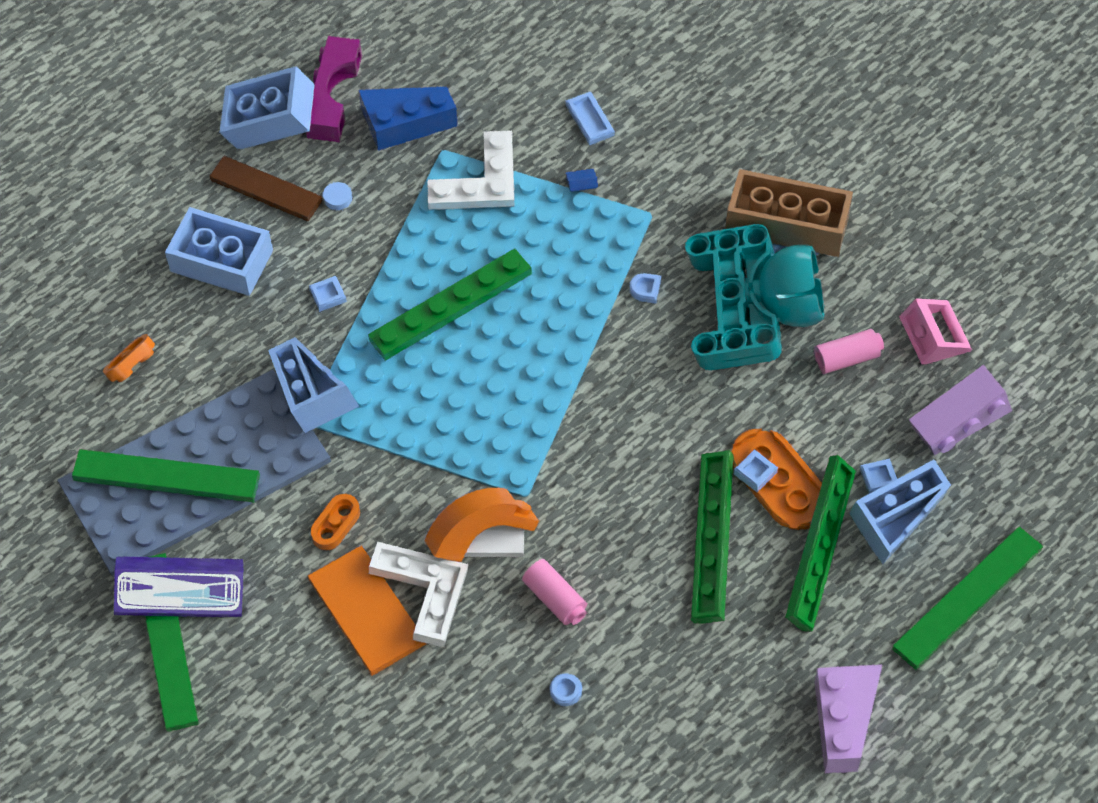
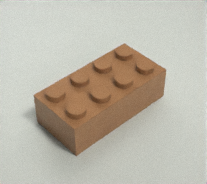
M739 169L727 210L725 229L760 224L767 228L772 244L787 247L805 244L812 246L816 253L839 257L850 214L853 192Z

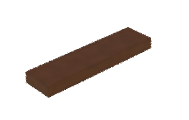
M227 156L222 157L210 174V180L214 183L309 222L323 201L321 195Z

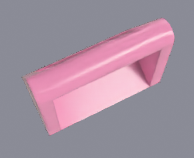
M915 299L899 316L921 364L933 363L971 352L972 350L947 300ZM941 312L955 343L944 341L932 316L933 313Z

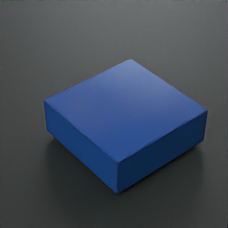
M594 169L565 172L567 185L571 192L596 189L598 187V180Z

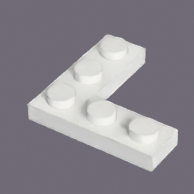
M512 131L484 132L485 178L428 180L429 210L515 206Z
M377 542L368 574L428 588L414 630L413 640L444 648L466 578L468 564Z

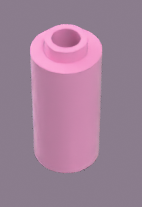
M868 329L814 346V356L822 374H827L880 357L881 350L884 349V342L879 333H875L873 329Z
M545 559L538 560L527 569L522 581L564 625L569 623L575 625L585 617L587 602Z

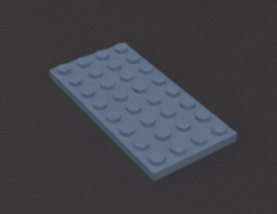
M274 369L110 452L258 470L260 479L254 502L331 462L330 456L314 431L311 430L304 433L291 413ZM73 472L57 479L112 577L115 576L116 556H153L252 504V502L79 482L73 480Z

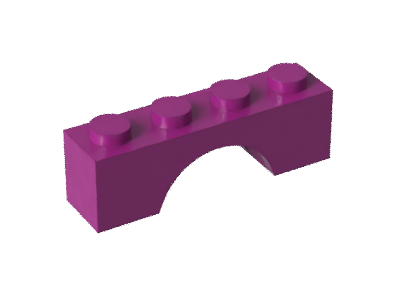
M328 36L325 47L321 46L319 52L320 67L315 68L313 75L314 93L310 130L306 132L307 139L340 142L346 121L344 107L330 96V93L341 81L357 77L362 59L361 42L359 39Z

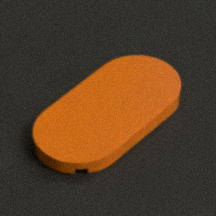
M751 429L742 433L735 440L731 451L734 455L733 469L754 449L777 466V473L758 492L754 491L747 484L745 485L777 523L793 530L809 529L822 482L789 442L778 432Z

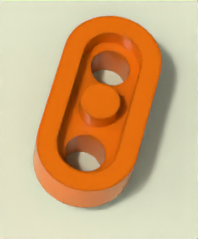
M148 334L138 337L103 369V373L110 382L126 380L133 373L132 368L138 362L142 363L153 355L154 351L152 349L155 343Z
M350 494L335 496L313 523L311 537L317 548L321 550L336 548L360 517V507L354 496ZM343 509L350 510V513L346 516L339 514ZM329 532L333 534L329 539L322 538L324 533Z

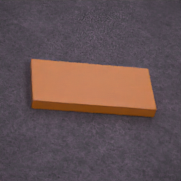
M361 545L308 575V580L371 676L423 647L426 643L413 640L416 625L384 577L368 574L371 558Z

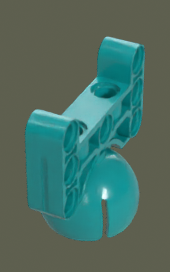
M760 224L692 235L686 241L685 249L691 265L699 271L714 270L718 330L698 334L691 343L692 351L701 368L712 371L773 361L782 352L781 333L778 322L792 327H809L824 320L822 284L819 278H814V274L818 273L819 267L812 246L805 244L792 245L774 254L768 230ZM745 268L747 269V278L745 277Z

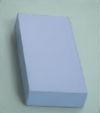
M591 91L566 100V107L589 145L615 136L614 129Z

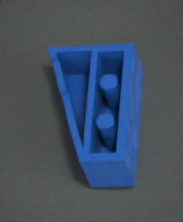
M447 87L358 90L361 110L378 151L458 126L456 106Z

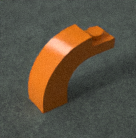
M485 488L470 492L448 505L435 519L424 541L434 557L462 562L471 542L484 530L494 526L505 525L535 531L539 520L528 503L514 500L507 489Z

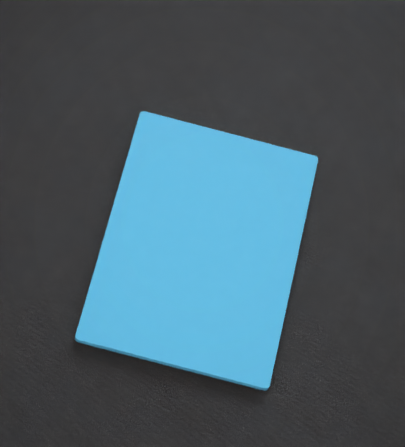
M443 150L440 152L330 369L335 377L346 384L359 407L317 428L494 488H505L509 493L521 497H527L532 490L649 227L652 214L582 191L571 192L568 187L513 171L515 206L429 210L428 180L485 178V163L483 161ZM514 248L532 268L530 276L386 361L369 341V333Z

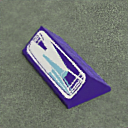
M116 556L114 615L242 617L243 559Z

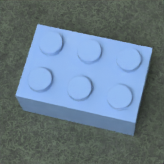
M295 66L225 86L219 133L235 148L245 149L308 132L310 130L314 83Z
M189 207L168 245L165 255L170 272L250 296L273 252L268 230Z

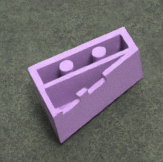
M982 365L910 418L909 421L916 433L932 453L936 455L940 452H948L957 442L1010 413L1012 409L1006 391L986 367Z
M882 665L817 668L815 690L825 773L858 772Z

